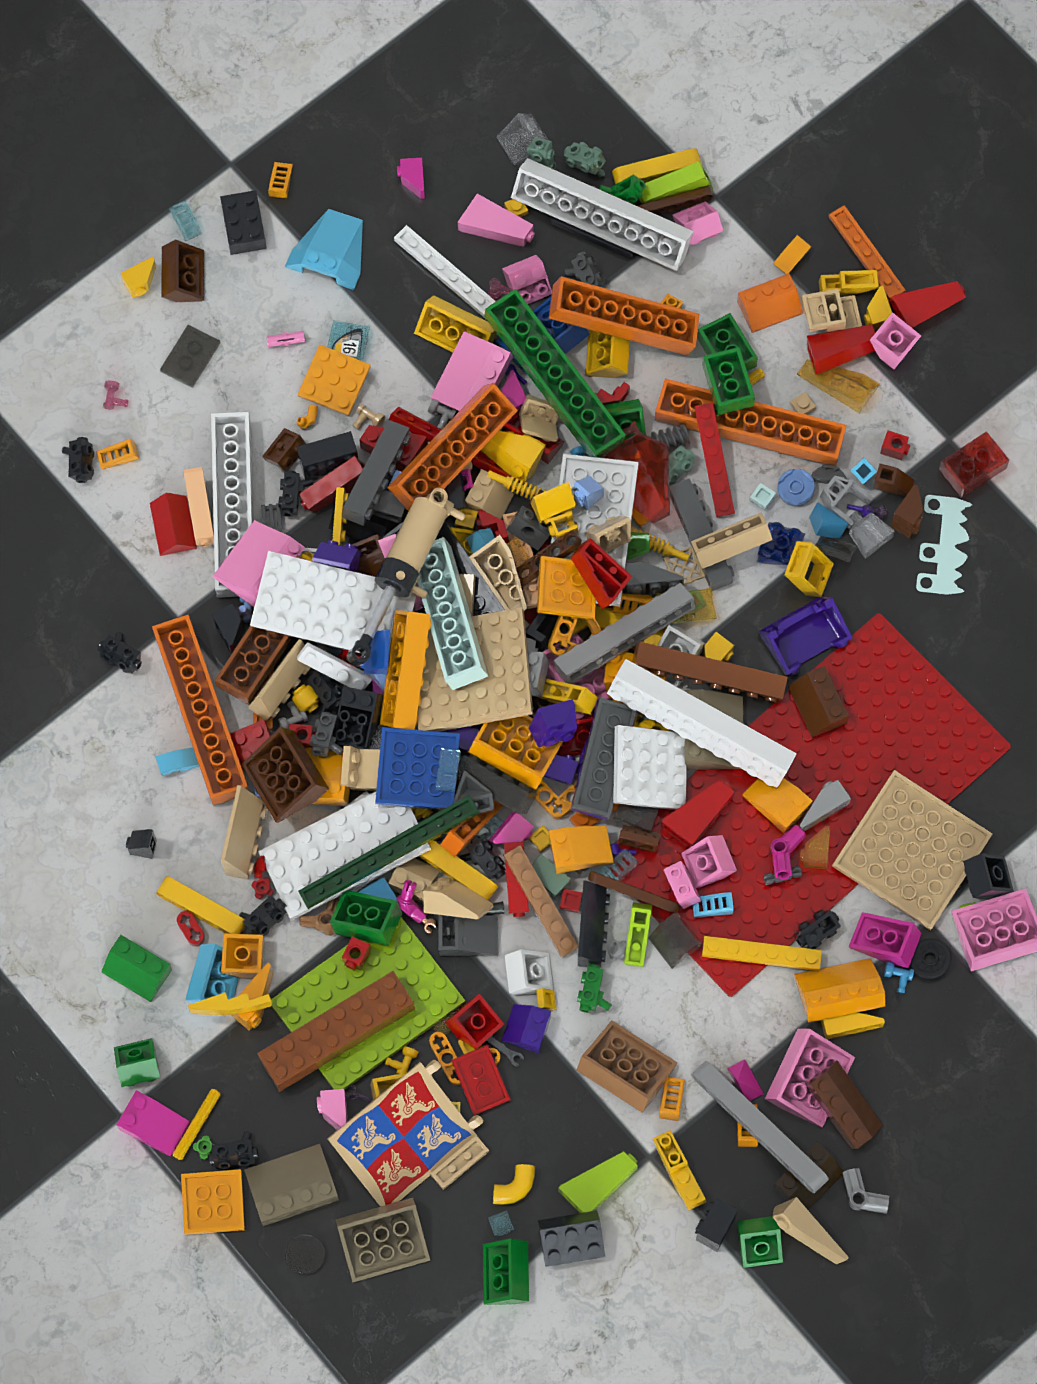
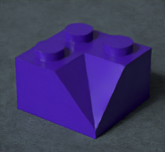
M573 699L538 708L529 726V730L538 747H549L556 742H567L573 738L577 729Z

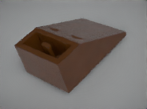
M376 534L352 544L357 546L356 549L361 552L357 573L376 577L385 559L378 540L384 537Z

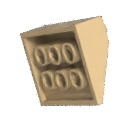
M237 785L221 862L226 876L248 880L249 874L254 872L255 863L252 862L253 856L258 854L259 844L256 843L258 837L262 836L263 826L260 825L262 819L266 818L267 808H265L263 800Z

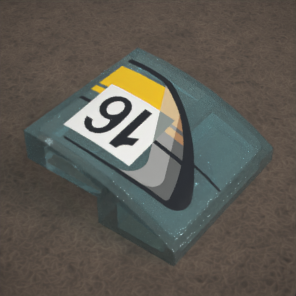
M333 320L327 347L363 361L370 327Z

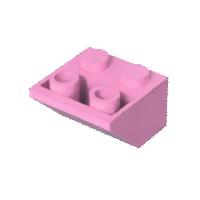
M537 255L502 268L510 291L516 289L527 304L552 294L543 262Z

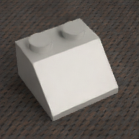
M520 949L505 955L510 994H537L536 990L541 988L553 990L549 953Z

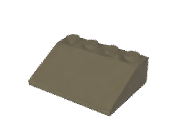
M684 690L743 724V696L709 690ZM685 739L686 770L741 769L740 767L733 766L729 761L715 756L713 752L699 747L695 742Z
M320 1144L244 1170L263 1226L339 1200Z
M413 1198L336 1219L352 1282L430 1261Z

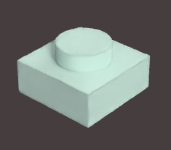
M760 483L750 496V501L766 510L776 496V493Z

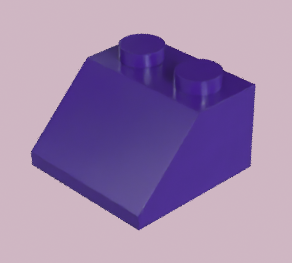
M327 540V543H320L312 561L357 572L361 552L356 549L357 546L346 544L345 546H340L336 541Z
M514 1004L501 1042L539 1053L551 1019V1011L533 1005Z

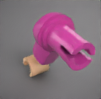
M405 880L402 893L396 898V901L405 914L417 923L422 921L425 924V931L432 933L428 925H433L436 928V921L431 918L427 919L426 916L428 914L424 913V910L412 899L417 884L413 882L411 885V880Z

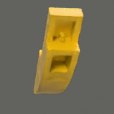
M671 1130L652 1138L671 1181L687 1210L689 1211L706 1203V1199Z

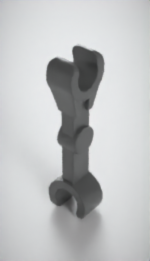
M493 1036L485 1041L506 1055L515 1067H518L519 1064L513 1060L514 1057L517 1056L524 1060L521 1053L509 1050L504 1044L493 1038Z

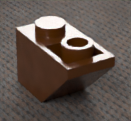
M879 463L873 489L906 497L913 487L914 479L899 468Z

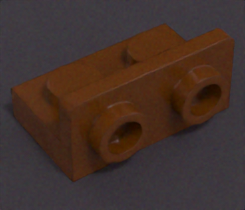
M284 428L262 457L265 461L278 466L284 473L298 459L297 446L306 443L299 434Z
M623 825L619 835V844L657 852L661 834Z

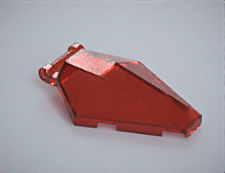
M636 422L630 424L631 426L623 429V432L626 436L635 433V435L626 439L623 444L606 454L605 458L638 462L633 508L654 524L670 515L668 446L641 433Z

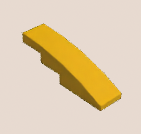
M225 992L190 1004L188 1008L191 1014L234 1015L271 1007L272 1003L269 994L249 1000L247 993L228 999Z

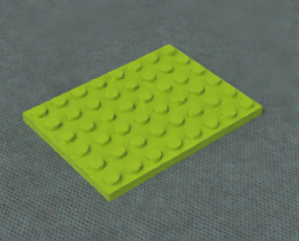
M402 917L388 946L364 941L370 944L371 951L361 970H351L344 965L342 955L347 947L345 946L271 999L272 1008L289 1031L293 1032L388 973L395 972L414 1002L415 1010L318 1068L333 1090L347 1089L386 1061L387 1057L393 1056L404 1046L411 1043L466 1003L465 999ZM353 952L350 957L356 959L360 957L361 953Z

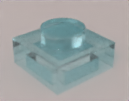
M507 1210L488 1217L495 1238L514 1231Z

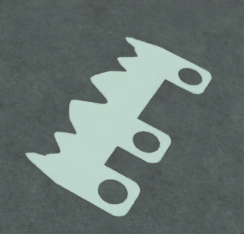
M927 495L925 497V512L941 514L942 524L940 545L922 543L920 546V560L938 563L937 575L918 574L916 584L918 591L946 595L964 592L963 589L958 588L954 583L955 580L962 576L955 569L963 565L968 556L956 549L955 545L969 540L966 530L959 523L967 521V518L961 511L965 507L972 506L971 503L953 497ZM937 499L940 502V507L937 510H931L928 507L929 500ZM926 547H932L935 550L933 558H926L923 555V550ZM922 578H930L932 586L927 589L923 588L920 585Z

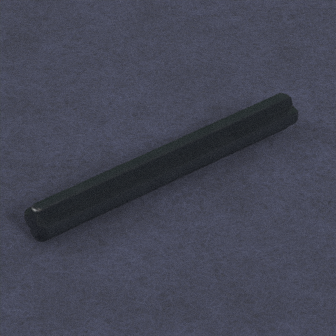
M551 217V224L631 259L635 253L558 218Z

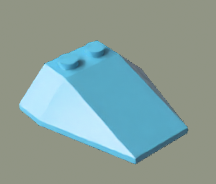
M328 209L292 249L285 268L303 273L304 268L334 277L336 278L337 285L354 290L361 275L363 220Z

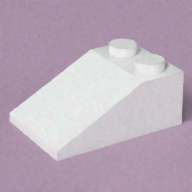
M673 624L668 625L657 646L700 656L706 643ZM667 674L666 681L679 687L682 681L673 679L674 675Z

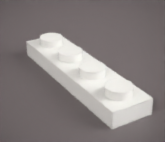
M308 642L297 655L298 661L348 687L365 690L372 681L369 674H364V671Z

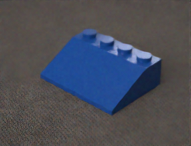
M549 297L534 309L533 312L566 354L589 336L590 333L586 328L549 319L551 297ZM501 338L495 341L499 347L510 352ZM513 356L512 361L524 373H526L522 366L519 364V362L516 360V358Z

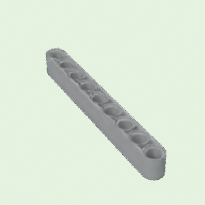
M705 1061L691 1074L693 1079L809 1191L815 1193L829 1180L827 1175L709 1062Z

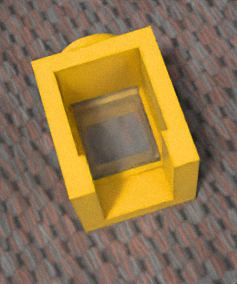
M571 511L550 519L548 530L551 537H555L556 540L569 531L579 535L578 526L574 524Z

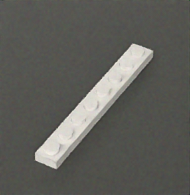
M407 225L394 237L396 243L483 317L485 308L496 302Z

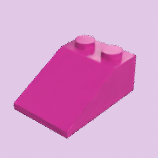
M862 912L849 948L886 963L889 961L896 966L909 968L922 933L915 923Z
M136 1090L116 1125L120 1131L171 1157L190 1121Z

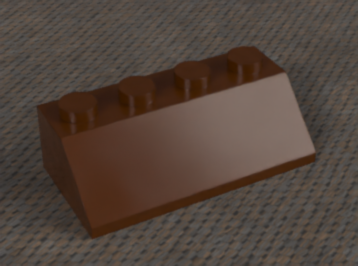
M837 1060L805 1083L851 1149H858L870 1140L883 1126Z

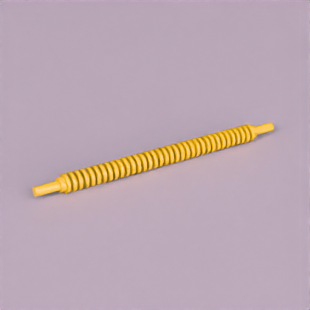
M490 470L487 475L492 480L504 484L503 486L507 488L506 490L512 488L511 492L514 493L516 489V494H519L521 491L520 496H523L525 493V498H528L530 495V500L533 495L536 496L539 490H542L539 487L537 491V486L532 488L533 484H530L528 487V482H525L523 485V480L518 483L519 478H516L514 481V476L504 477ZM631 526V532H637L638 529L635 528V530L632 531L633 527ZM649 534L650 550L653 547V552L658 549L657 553L660 554L663 551V556H669L670 554L684 561L688 560L689 554L673 548V545H670L668 541L665 545V540L660 542L661 538H658L656 541V536H653L651 539V534Z

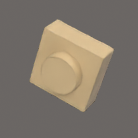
M806 392L790 401L791 407L798 413L807 415L816 409L815 404Z

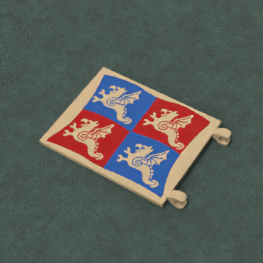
M432 1060L426 1067L419 1062L327 1138L380 1207L399 1202L428 1178L431 1172L474 1136H477L473 1129L483 1123V1119L478 1115H474L467 1123L432 1078L431 1074L441 1068V1064L436 1060Z

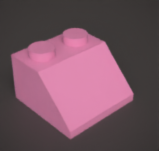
M706 201L672 215L676 224L694 231L690 244L693 245L700 243L707 237H715L723 231L718 211Z
M892 312L870 341L879 358L892 369H895L921 335Z
M723 835L707 836L681 853L695 888L722 880L737 871Z
M345 1090L320 1091L321 1097H317L319 1113H322L324 1120L338 1130L348 1122Z

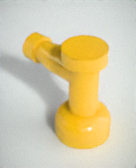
M404 1046L402 1050L403 1055H405L403 1062L387 1057L385 1065H390L397 1069L396 1074L407 1073L412 1058H416L419 1053L417 1050Z

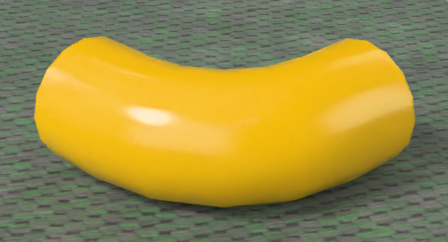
M515 1165L514 1180L510 1184H494L493 1204H513L525 1198L533 1185L535 1166Z

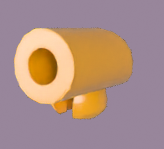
M309 405L307 416L297 419L296 423L300 428L306 429L316 422L318 406Z

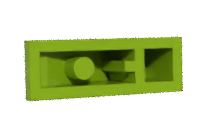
M636 902L632 904L624 960L626 965L644 967L652 905Z

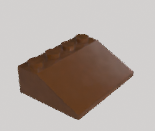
M283 727L275 731L241 764L276 823L316 802L329 789L295 731Z

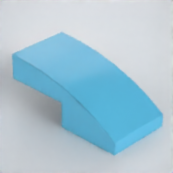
M193 748L180 749L155 756L162 776L178 770L183 772L199 766Z

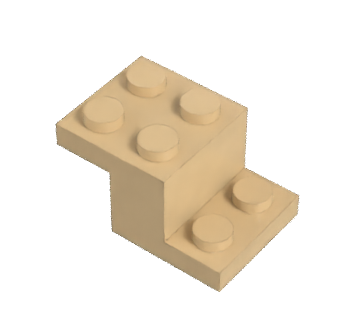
M834 289L806 294L801 297L809 332L823 329L824 332H831L862 326L855 295L840 297L839 290Z
M344 746L341 785L357 791H376L380 750L357 749L352 746Z

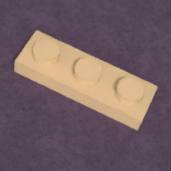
M474 1136L431 1172L430 1175L444 1190L485 1156L489 1150L477 1136Z

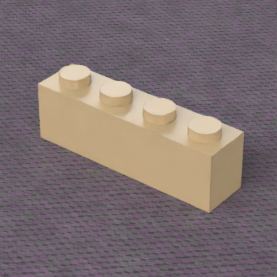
M761 512L695 539L691 543L703 569L773 539Z

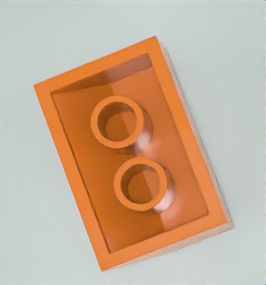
M789 273L738 292L737 303L751 333L803 314L797 288Z

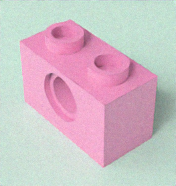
M682 861L663 869L677 901L683 909L701 901L689 872Z

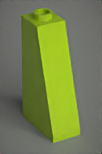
M698 161L645 183L646 188L639 199L643 204L705 186H710L713 191V187L708 173L701 162Z
M623 1151L562 1184L558 1188V1192L579 1213L596 1211L638 1169L636 1164L638 1161L630 1153L627 1155Z

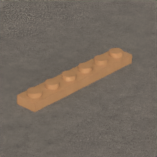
M521 845L503 855L505 861L560 957L578 948L576 941Z

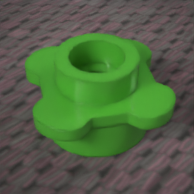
M203 1136L202 1139L193 1144V1149L200 1154L201 1159L205 1160L212 1153V1145L215 1144L211 1143L209 1136Z

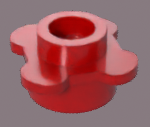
M265 877L252 882L251 886L255 890V897L257 899L273 894L269 878Z

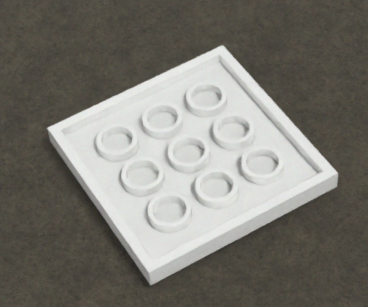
M622 725L615 726L613 803L677 810L686 803L685 738L681 737L677 732Z

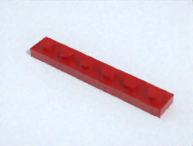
M713 403L694 406L716 517L735 514Z

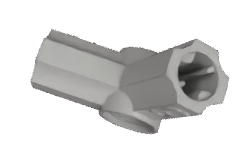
M859 1168L842 1172L849 1198V1206L853 1210H867L887 1214L889 1196L865 1192ZM856 1195L861 1196L863 1203L856 1204L853 1201V1197Z

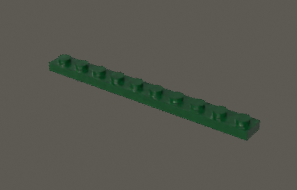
M470 795L307 885L298 892L306 907L310 909L479 814V811Z

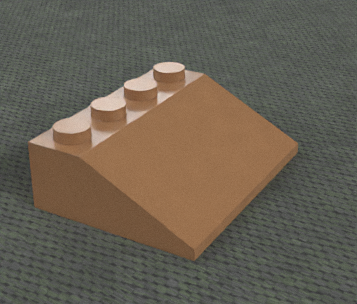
M611 1020L581 1056L576 1070L643 1113L678 1062Z

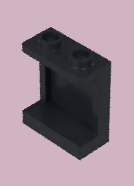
M538 613L527 629L526 638L536 640L535 648H538V652H543L545 649L546 636L542 634L552 618L554 616L558 618L559 615Z

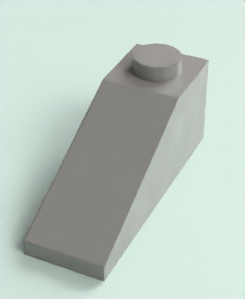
M839 780L835 782L829 781L822 786L823 789L799 826L803 831L808 830L849 805L851 798Z

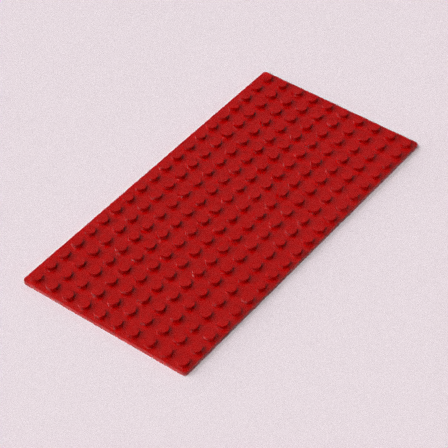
M880 613L876 614L852 635V639L848 640L847 645L837 648L813 669L825 666L849 716L847 724L812 738L790 691L784 694L782 700H777L776 703L748 726L796 753L783 778L804 792L813 801L812 804L823 789L822 786L829 781L835 782L839 780L851 798L849 805L804 831L806 837L790 853L791 869L792 867L799 866L802 872L801 877H792L790 880L778 883L773 882L770 885L764 883V874L774 873L771 843L775 839L781 838L784 833L742 796L758 777L749 775L743 769L697 770L686 780V803L719 780L723 783H729L733 787V791H735L734 798L698 842L707 836L723 835L737 871L722 880L696 888L699 897L732 892L733 914L694 918L693 905L685 909L680 905L677 914L652 905L651 915L728 997H733L768 965L702 957L704 936L790 946L796 941L797 935L795 932L799 930L797 926L806 920L810 922L814 919L813 914L821 909L823 911L830 910L858 885L857 882L832 867V865L894 770L941 801L949 804L1011 748L1010 743ZM654 808L633 827L661 834L657 852L619 844L618 839L615 843L619 845V849L636 850V855L624 854L613 857L614 863L605 865V867L621 882L678 903L663 869L680 861L686 866L681 853L689 848L661 828V821L675 810ZM807 812L798 820V822L795 825L800 826ZM638 900L639 903L649 904V903L643 902V901H641V900ZM722 900L723 908H726V900ZM710 901L706 902L707 910H711ZM714 901L715 909H719L718 901ZM698 902L699 912L703 911L702 902Z

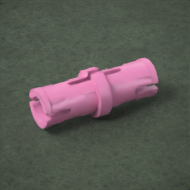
M303 331L283 332V334L267 336L268 348L285 345L286 347L289 344L305 342Z

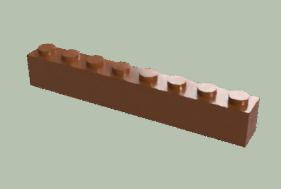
M644 642L636 643L632 661L647 671L648 669L655 671V674L666 677V674L674 675L673 679L684 681L685 678L691 679L693 684L703 685V683L710 684V688L719 690L724 687L729 689L728 692L740 694L741 691L747 693L748 697L758 698V696L766 697L765 701L773 703L783 699L788 678Z

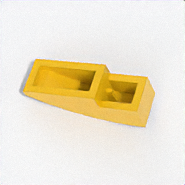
M877 270L840 271L838 275H821L819 279L820 292L838 289L840 297L879 288Z

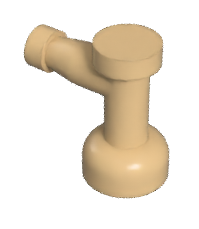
M361 404L357 409L359 416L352 426L359 429L365 419L369 418L372 420L373 426L380 427L385 420V415L382 413L375 414L368 410L366 405Z

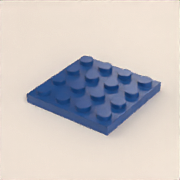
M382 727L375 804L443 810L454 804L460 733Z

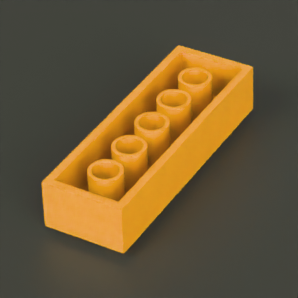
M395 610L380 725L415 730V726L418 724L417 711L421 704L420 688L424 682L422 673L423 668L426 666L425 651L429 645L427 636L428 630L431 628L430 614Z

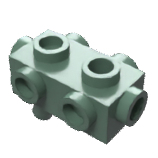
M535 137L527 147V155H530L531 160L556 170L552 141Z
M574 142L571 146L565 148L563 156L568 166L581 169L585 173L597 174L599 178L605 175L601 167L606 160L602 155L603 152L598 147L591 149L584 142L579 144Z
M680 445L660 463L650 461L648 467L654 470L656 474L655 480L661 486L665 485L668 487L675 484L683 473L691 470V467L695 464L693 459L696 456L690 449L686 450Z

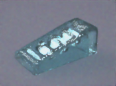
M186 201L169 208L185 241L201 235L199 225Z
M624 849L613 859V864L606 865L599 873L607 874L613 879L622 881L639 862L627 849ZM623 857L630 863L629 866L622 860ZM617 863L622 866L623 871L616 865ZM611 869L618 874L617 877L611 872Z

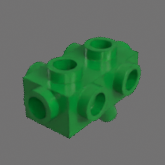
M633 174L610 188L600 185L599 190L626 202L635 203L643 195L646 185L643 180Z
M589 964L587 972L583 971L581 983L584 984L583 991L579 990L577 1002H580L579 1010L581 1012L591 1013V1011H596L598 1005L608 1011L612 1004L603 999L604 992L600 991L603 969H600L598 965Z

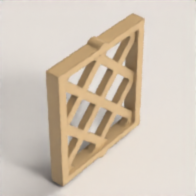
M692 546L680 550L682 552L689 551V555L692 553L695 559H690L689 556L684 565L677 563L679 558H676L675 562L669 560L670 557H673L672 555L663 557L668 571L687 579L684 585L705 577ZM688 561L694 563L692 569L686 567ZM668 563L673 564L672 569H670V566H669ZM696 565L698 566L699 571L694 570ZM675 566L682 568L680 573L674 571ZM684 569L691 571L688 577L682 575ZM693 572L699 574L698 577L691 578Z

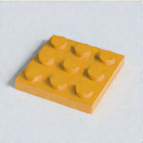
M319 344L297 395L349 417L371 365Z
M541 556L537 613L594 619L596 599L572 560Z
M241 1169L181 1174L184 1235L245 1230Z

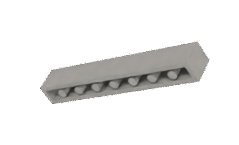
M681 583L670 587L665 593L654 597L647 604L639 606L629 615H625L614 624L608 625L604 630L590 636L588 640L574 646L573 649L565 654L559 655L554 660L556 672L565 683H575L632 648L636 643L645 640L694 610V597Z

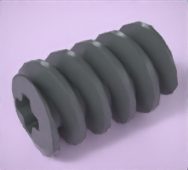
M680 424V429L675 425L672 431L668 427L665 429V433L660 429L658 435L653 431L651 432V437L649 436V443L654 455L657 454V449L664 453V447L671 451V445L677 449L678 443L685 447L686 441L690 444L688 431L684 424Z

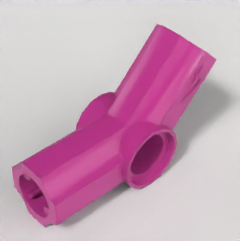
M792 825L781 838L775 839L771 843L775 878L785 880L792 876L790 853L806 837L805 832L797 825Z

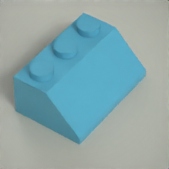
M201 944L187 991L186 1001L196 1003L225 992L228 999L234 997L239 977L221 973L223 947L217 944Z

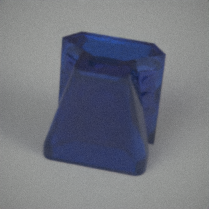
M769 522L768 528L773 540L760 545L757 562L761 564L788 565L796 542H803L805 533H802L797 528L790 529L784 527L779 522Z

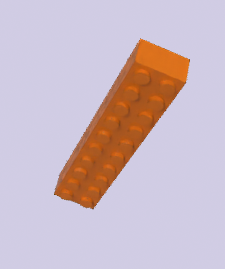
M665 378L655 411V421L680 427V424H684L687 429L699 432L694 406L713 403L714 405L710 390ZM755 401L753 407L717 415L714 405L721 438L826 465H837L847 427L845 424Z
M189 615L152 626L212 805L235 798L237 785L244 787L248 791L249 789Z

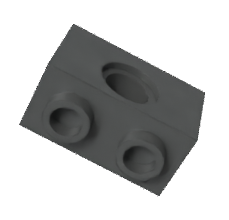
M522 505L511 519L506 530L538 551L550 535L548 530L550 523L545 524L543 522L540 524L536 514Z

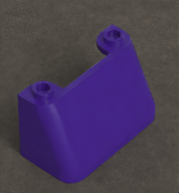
M825 596L812 600L759 631L763 642L784 674H789V676L800 671L801 663L831 646L844 647L848 644V640L852 639L833 598Z

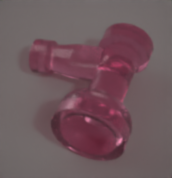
M496 278L491 279L489 282L488 295L495 301L501 299L502 293L508 294L513 291L511 288L500 285V281Z
M105 381L104 388L107 390V395L103 408L112 410L114 405L128 407V400L114 398V393L119 389L120 384L118 382Z

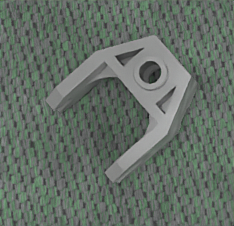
M834 476L822 491L820 498L827 509L849 523L847 528L850 529L854 522L838 509L837 504L849 492L867 504H870L873 497L855 483V480Z

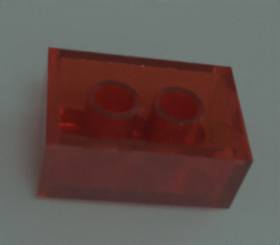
M986 431L942 460L939 470L959 496L963 498L1005 470L1009 459Z

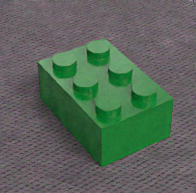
M731 313L698 329L697 339L707 355L739 347L746 370L749 371L757 367L758 357Z
M740 348L703 356L702 366L717 415L753 407L755 396Z
M346 890L341 895L331 917L330 924L337 935L354 937L359 940L388 946L403 913L396 900Z

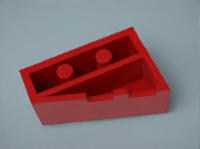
M369 425L359 439L360 448L371 454L384 428ZM409 433V436H411L410 443L407 447H404L402 459L400 461L397 460L395 464L398 470L403 471L428 445L427 436Z
M591 538L582 543L570 557L601 609L610 605L633 577Z

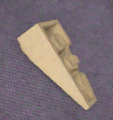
M499 535L469 556V558L505 610L522 607L525 611L528 608L512 552L501 535Z
M797 1197L775 1206L772 1217L777 1222V1225L786 1233L835 1264L844 1262L849 1258Z

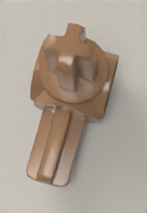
M335 898L329 901L326 910L317 916H301L300 926L314 927L325 935L335 934L330 920L340 899Z

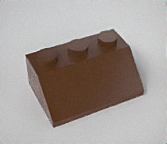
M174 240L162 246V298L174 302L204 301L203 249L179 240Z
M825 666L806 673L788 686L812 738L847 724L849 716Z

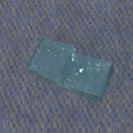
M441 748L436 790L455 792L460 758L459 750Z

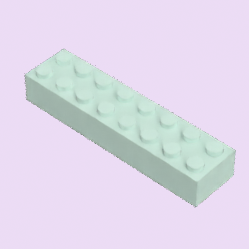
M442 537L434 541L419 572L417 583L419 588L428 593L424 599L422 598L426 614H430V629L445 682L452 690L488 677V673L452 548L446 539Z

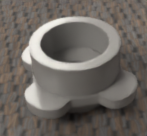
M615 940L610 943L608 947L610 959H622L624 957L626 941L618 942Z

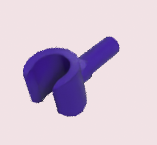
M509 364L505 375L508 377L509 372L514 370L517 379L525 385L527 381L519 375L513 364Z
M847 504V509L862 512L863 518H872L873 511L870 505L861 507Z
M617 843L610 845L613 857L624 854L636 855V850L619 849Z

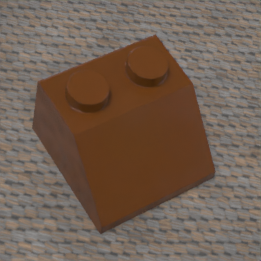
M914 484L894 512L891 523L893 529L909 539L913 534L916 535L922 527L921 523L924 520L922 518L924 510L916 484Z

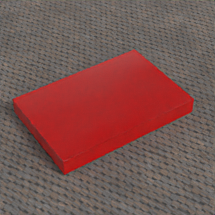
M488 1045L451 1060L473 1115L511 1100Z

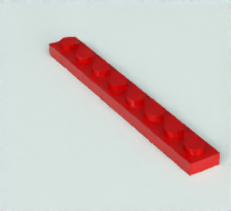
M400 407L396 408L389 417V420L409 427V431L412 434L427 436L428 442H431L442 430ZM481 450L471 460L472 464L478 469L487 472L490 470L504 477H512Z

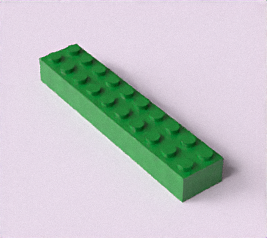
M516 289L485 308L484 317L589 457L602 458L624 443L626 434Z

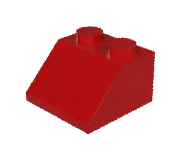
M480 994L471 998L444 1022L458 1039L474 1049H477L504 1025Z

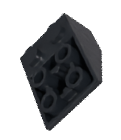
M343 686L333 737H336V744L352 746L358 749H368L380 723L384 694Z

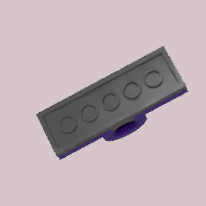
M601 697L598 699L589 736L580 754L576 772L578 780L570 810L603 820H608L611 817L614 804L615 726L633 727L636 710H632L628 705Z

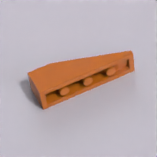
M493 797L494 810L479 813L454 827L440 845L453 857H456L500 811L503 805Z

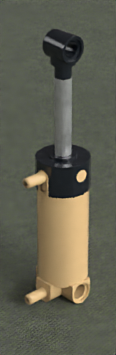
M436 488L426 497L415 498L387 557L384 559L375 577V583L384 591L360 640H357L347 653V660L351 665L360 666L370 658V644L394 595L409 597L412 592L423 599L427 596V591L417 587L415 584L445 519L449 515L461 521L465 518V514L453 508L454 503L447 500L448 495L444 489ZM355 651H359L362 654V659L355 655Z

